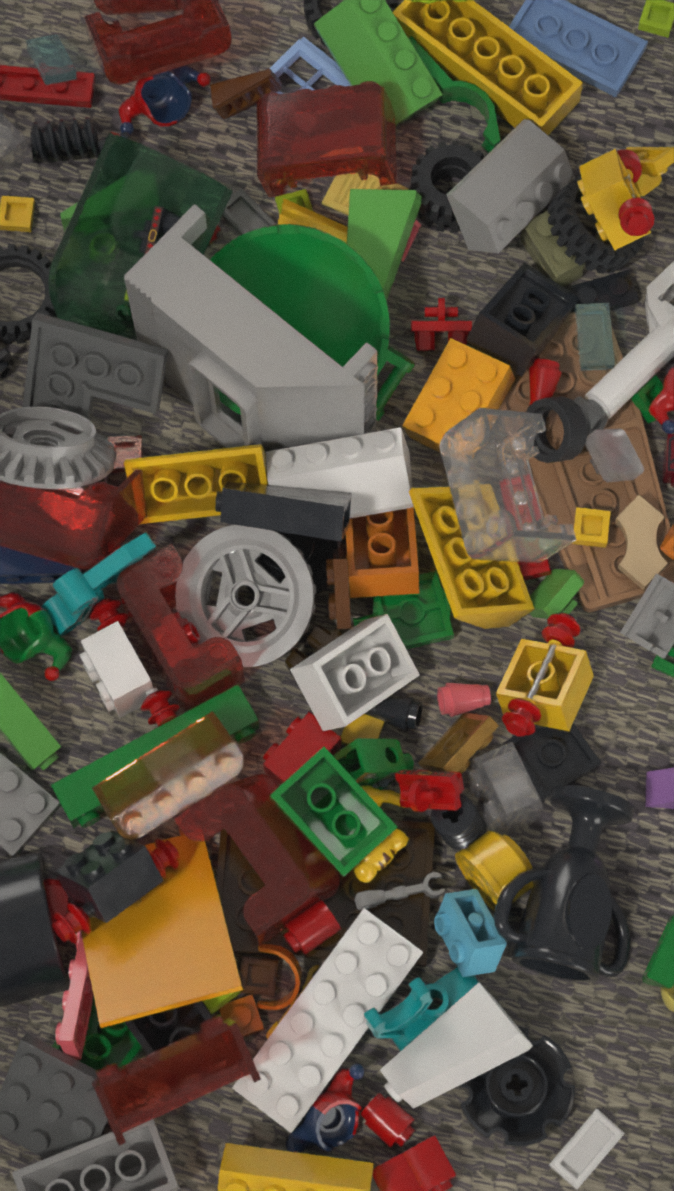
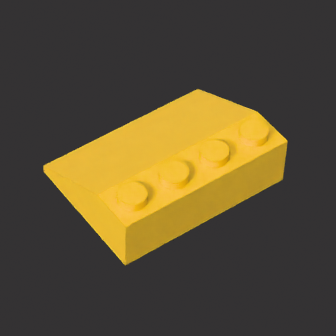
M488 485L412 488L408 491L455 619L483 629L511 626L535 610Z

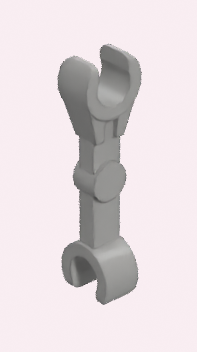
M438 872L429 873L421 884L407 887L398 886L385 892L384 890H369L357 893L355 897L356 908L360 911L364 908L370 909L385 903L386 900L404 899L408 895L422 892L430 898H438L443 895L445 888L433 891L429 888L428 882L433 879H440L442 874Z

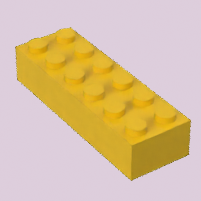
M404 0L393 11L407 37L412 36L451 80L475 84L486 92L494 104L496 114L514 128L524 119H528L549 135L580 102L583 82L474 0L463 2L443 0L429 4Z

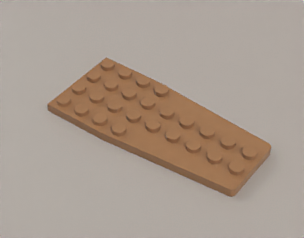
M604 304L570 313L537 358L552 360L560 364L559 371L562 372V376L553 397L562 396L574 400L576 397L581 396L585 399V395L623 359ZM529 369L522 377L513 372L515 380L498 411L524 476H531L538 508L565 569L575 570L584 579V585L576 593L583 610L591 613L640 599L646 589L642 590L618 569L626 554V540L622 531L616 525L615 520L638 495L665 517L657 530L656 542L660 554L668 564L659 575L674 583V560L660 549L671 527L640 409L629 399L610 419L608 418L605 428L597 436L615 439L634 475L633 480L606 482L602 478L586 445H584L581 453L574 459L554 463L538 461L528 452L523 442L522 421L530 403ZM551 410L546 419V436L551 446L558 450L563 441L564 429L559 415L554 410ZM576 507L611 511L606 548L572 544Z

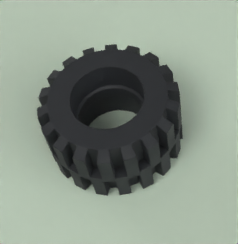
M443 141L438 143V148L435 149L431 145L426 149L425 155L420 154L417 157L416 165H413L411 171L410 190H416L422 197L417 217L421 219L425 216L424 224L428 227L435 223L437 224V231L444 232V227H451L450 233L458 232L459 225L447 195L439 192L433 185L446 177H455L462 180L483 160L484 154L480 150L473 152L472 145L466 143L465 147L459 146V141H452V145H446V142Z

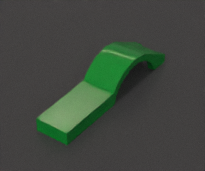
M412 36L408 39L443 94L439 101L442 104L451 101L466 102L476 107L484 116L487 127L483 132L485 140L482 148L489 154L501 140L495 107L488 94L475 84L464 81H452Z

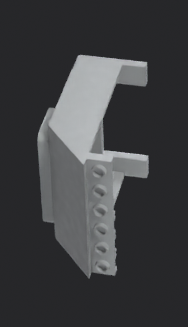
M195 204L124 275L137 341L169 350L164 377L166 383L194 406L197 423L225 448L262 444L266 453L267 451L375 432L378 383L377 350L366 342L344 367H341L191 246L207 229L205 212ZM219 390L238 405L241 415L220 401Z

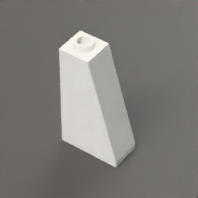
M478 983L382 1067L380 1071L388 1081L384 1085L388 1093L398 1103L403 1099L410 1106L416 1108L528 1051L533 1045L497 1000Z

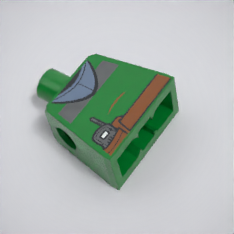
M355 739L333 756L360 786L370 785L379 790L386 788L396 781L395 773L399 770H413L414 767L411 754L402 753L400 742L397 739Z

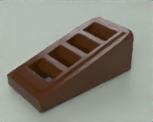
M266 69L210 85L212 106L223 119L232 117L283 89L282 82L271 69Z

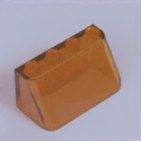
M212 711L92 787L118 833L126 839H138L234 779L243 769L244 757L233 738Z

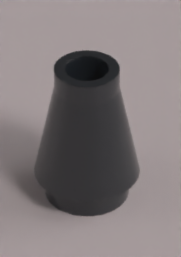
M414 697L386 698L369 710V716L408 732L409 729H418L423 705L422 702L415 701Z

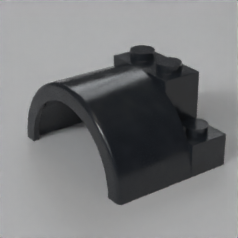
M40 852L0 861V1007L69 990V977L52 926L53 922L43 875L44 861Z

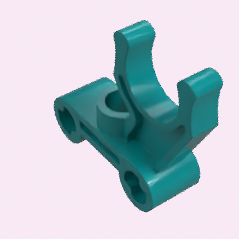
M147 532L120 547L85 574H82L79 568H75L53 583L52 586L57 594L47 600L41 607L50 615L53 626L60 636L69 633L86 620L93 606L104 599L103 589L106 586L123 580L146 565L142 557L156 548Z
M458 967L433 984L425 985L422 979L418 977L409 983L412 989L411 993L395 1008L383 1014H379L375 1007L365 1012L366 1024L376 1038H391L401 1052L480 982L475 975L463 977ZM432 998H439L443 1001L438 1009H427L433 1001Z

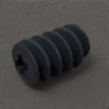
M85 117L83 127L79 126L76 118H72L70 128H67L63 119H60L57 129L53 128L49 120L46 121L43 131H41L37 122H33L30 138L34 164L37 161L38 154H40L44 163L49 162L51 153H53L57 162L62 161L64 152H66L69 160H74L77 150L82 159L88 158L90 149L94 156L99 158L97 128L93 126L89 117Z
M461 794V807L458 810L432 809L431 821L437 832L448 846L459 851L467 848L487 832V825L473 802Z

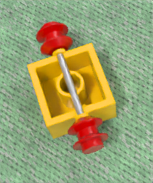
M613 149L579 166L582 179L577 181L583 194L581 201L588 215L594 214L597 220L595 225L603 241L609 239L613 249L617 250L651 233V228L654 225V214L650 203L640 196L635 186V183L642 174L640 160L635 152L628 149L618 151Z
M552 614L548 617V626L542 630V637L547 643L526 639L520 640L496 691V696L503 713L502 722L506 729L515 736L532 735L536 730L535 725L570 731L594 675L586 650L573 648L575 645L573 637H577L581 629L575 618L569 614Z

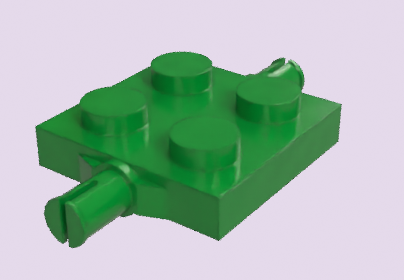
M437 571L419 575V594L372 597L373 614L353 618L354 626L366 619L388 614L406 650L454 638L450 622L451 607L445 591L440 585Z

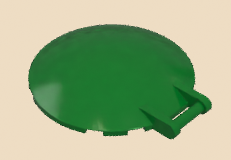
M293 224L271 225L251 230L236 237L218 250L210 259L212 263L341 367H344L366 342L377 350V376L387 361L395 365L377 393L376 420L380 421L385 413L383 408L406 372L410 373L416 364L405 355L388 346L390 334L388 304L377 276L364 258L347 243L330 233L308 226ZM219 390L220 401L241 415L238 405Z

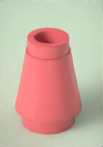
M446 683L444 687H439L437 691L439 710L442 715L449 714L450 717H454L491 704L489 686Z

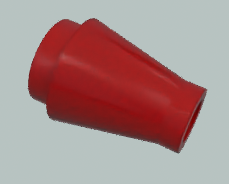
M535 359L533 366L529 367V406L536 400L553 397L562 376V372L559 371L560 364L558 362L547 359Z

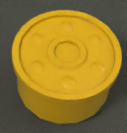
M494 831L486 832L467 848L461 849L455 854L456 863L466 881L473 889H478L485 904L494 912L503 888L517 874L533 869L527 856L515 841L505 834L501 835ZM534 881L526 884L516 894L512 903L531 890Z

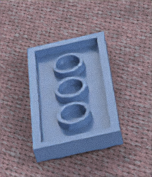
M525 0L509 26L573 76L614 97H617L646 50L648 41L565 0Z

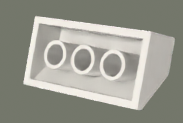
M401 427L266 452L268 485L352 493L350 518L414 507L408 492L413 488L410 454Z

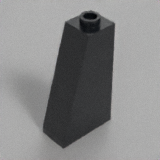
M227 482L222 491H217L215 509L216 512H221L220 522L342 541L350 525L352 493Z

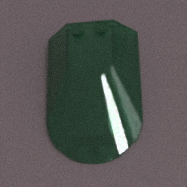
M110 131L51 262L48 281L49 295L58 318L137 341L134 325H126L119 322L114 315L117 306L129 303L124 300L127 290L124 275L144 255L138 253L141 241L132 238L133 231H143L145 221L152 220L155 206L165 207L182 217L195 204L205 212L207 229L191 246L204 255L233 193V189L166 154Z

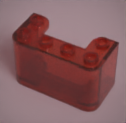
M365 81L360 85L352 86L332 85L327 89L319 90L300 89L294 93L285 94L267 93L258 99L257 177L268 197L284 195L285 186L288 184L290 188H297V180L352 173H358L361 180H368V174L374 175L379 178L380 186L397 184L395 112L386 90L377 82Z
M171 543L123 570L117 578V588L124 611L129 616V622L167 687L172 692L174 699L181 707L191 710L228 689L245 683L242 659L229 640L223 637H213L192 647L171 610L176 607V583L183 573V563Z

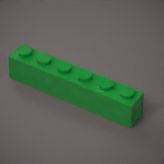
M236 685L51 784V787L73 828L79 825L81 828H86L100 820L99 814L111 808L113 811H118L128 806L132 802L131 797L142 791L144 794H150L158 790L163 785L162 780L172 775H175L176 778L186 775L194 769L193 764L201 759L206 758L207 761L219 757L225 752L224 747L235 741L238 744L249 741L256 735L255 730L259 729V721L239 685Z

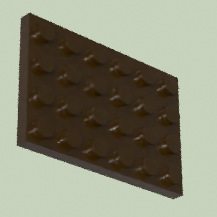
M223 808L216 886L233 953L278 956L258 951L259 945L273 944L288 949L296 958L326 960L361 913L355 904L357 893L369 890H384L385 892L398 886L407 887L421 884L425 877L432 873L435 835L433 823L392 820L398 827L396 829L404 832L409 840L404 848L396 852L394 859L388 866L377 871L376 876L370 882L364 883L356 877L353 869L343 877L283 812ZM432 880L428 882V886L430 889ZM422 892L408 895L404 899L386 900L385 903L366 909L423 951V954L414 966L426 967L430 897ZM319 900H322L336 918L341 930L305 955L301 950L295 953L283 936L288 932L285 924Z

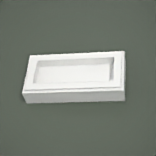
M596 1109L551 1161L549 1166L577 1190L625 1133Z

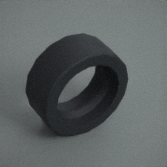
M562 396L536 400L527 408L522 421L523 442L528 452L536 460L544 463H554L574 459L581 453L586 443L588 431L586 417L580 406L572 399ZM551 410H554L559 415L564 429L563 441L558 450L551 446L546 436V419Z

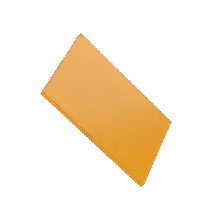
M202 830L163 840L164 842L166 840L170 841L178 850L180 855L177 859L179 867L173 869L167 866L165 868L166 877L163 878V882L108 923L92 917L90 919L91 932L86 934L81 931L101 1028L243 990ZM155 842L145 845L151 851L156 848Z

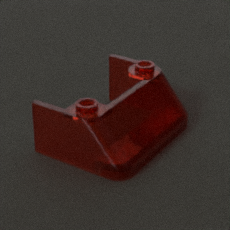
M136 469L119 487L108 485L104 482H97L86 488L80 495L58 489L24 487L0 480V546L75 568L91 569L107 558L147 517L143 472L139 469Z
M221 1015L212 1017L200 1023L202 1030L120 1068H118L116 1063H113L95 1072L97 1079L93 1080L91 1084L111 1132L119 1146L126 1143L122 1133L244 1076L254 1083L261 1080L235 1021L231 1019L222 1020Z

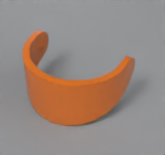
M273 944L259 945L258 951L278 955L290 965L296 984L285 997L272 1001H257L256 1006L266 1010L283 1009L290 1005L298 995L302 977L299 961L292 952L282 946Z

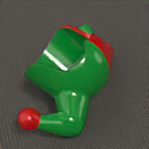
M16 592L0 596V608L7 609V611L0 614V651L8 660L17 664L25 662L40 653H45L53 657L52 666L45 670V678L49 681L57 680L59 672L71 658L72 648L70 644L54 632L53 621L43 607L27 602Z

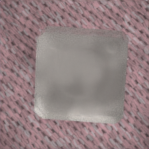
M621 428L595 430L587 436L585 445L592 457L590 462L597 475H601L606 482L634 480L644 472V467L626 432Z

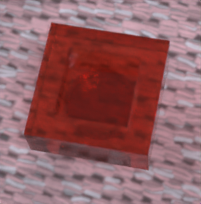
M142 435L108 436V441L112 443L115 451L114 467L111 473L126 472L124 460L143 458Z

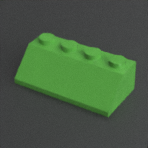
M344 0L313 24L373 123L385 121L388 131L433 105L443 95L385 0Z

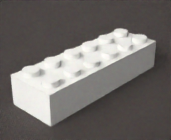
M364 908L232 1089L292 1133L369 1028L364 1017L365 1012L375 1007L378 1013H380L423 954V951Z

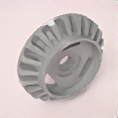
M22 407L0 414L1 481L31 488L67 489L93 484L104 479L112 472L115 458L114 446L111 442L107 441L105 436L97 433L94 424L84 416L52 407Z
M230 525L205 536L186 556L176 583V608L181 618H187L188 622H192L197 628L200 635L198 644L200 647H208L210 653L206 654L208 657L234 667L261 666L284 657L286 653L300 643L304 633H307L311 617L315 613L316 605H314L316 585L313 583L311 575L313 572L310 565L305 561L304 554L285 535L272 530ZM262 554L269 556L282 569L285 574V579L282 582H279L257 562ZM219 571L222 572L217 604L214 606L210 603V587L215 572ZM245 585L250 586L255 593L253 603L248 606L240 603L238 599V591ZM274 619L275 631L252 640H247L244 629Z

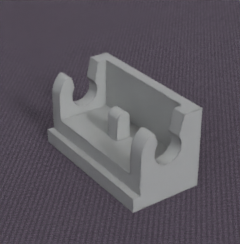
M656 573L620 633L665 659L674 644V583Z

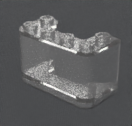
M479 408L449 429L440 441L439 448L467 554L473 559L539 563L576 541L572 524L558 525L557 516H543L529 459L539 453L538 446H534L537 433H542L546 430L542 414Z

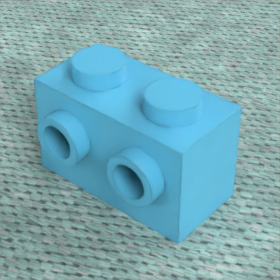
M478 889L445 893L439 911L435 916L434 924L436 932L442 936L449 950L452 962L456 963L463 977L495 972L507 943L498 934L494 925V919Z

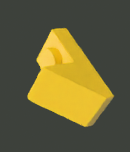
M674 147L626 148L635 152L640 160L642 174L635 183L640 196H645L659 186L662 181L661 175L668 171L667 167L674 163Z

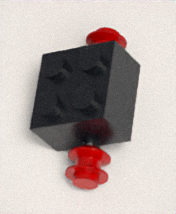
M111 830L97 836L93 840V844L81 853H75L68 857L64 865L54 871L71 903L67 904L68 913L62 916L57 912L54 914L55 923L52 926L58 937L64 942L69 940L76 944L78 942L76 935L78 932L83 931L86 934L91 932L90 919L92 917L108 923L163 882V878L166 877L165 868L167 866L173 869L179 867L177 859L180 855L176 847L168 840L164 842L157 838L155 840L156 848L151 851L145 845Z

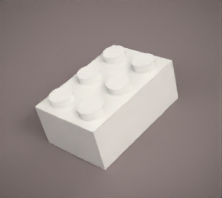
M388 614L362 621L290 669L323 731L346 727L420 675Z

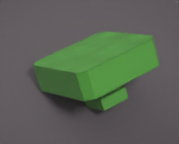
M553 569L551 571L552 574L547 575L530 595L535 610L529 614L534 618L548 619L552 614H570L578 604L572 598L584 585V579L575 570Z

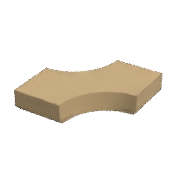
M638 495L615 520L616 525L622 531L626 540V554L618 569L642 590H645L656 573L660 574L668 564L660 554L656 542L657 530L665 517Z

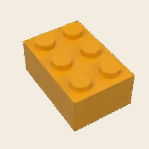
M450 338L402 425L408 437L468 466L515 380L511 367Z

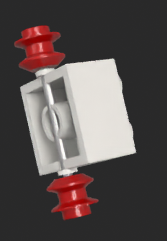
M111 598L103 599L93 606L94 611L90 615L92 621L99 620L101 623L97 628V632L81 640L84 652L79 656L92 683L99 680V683L95 685L108 712L115 709L117 715L121 718L140 708L141 711H150L152 714L148 724H157L159 727L176 718L175 713L180 707L178 704L170 705L168 700L172 696L171 691H158L157 688H153L150 677L124 633L123 626L129 616L127 613L119 614L118 608L121 606V601H112Z

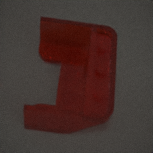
M265 774L252 775L220 786L174 818L177 831L181 837L185 835L194 842L207 841L225 829L266 885L247 899L243 909L244 918L253 930L255 941L258 945H262L286 928L285 924L319 900L324 901L334 894L340 885V873L270 799V795L279 786L270 776Z

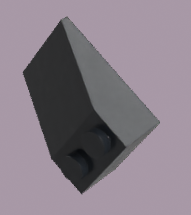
M524 262L479 312L466 341L492 358L509 365L513 372L522 377L529 367L532 366L533 361L543 352L580 298Z

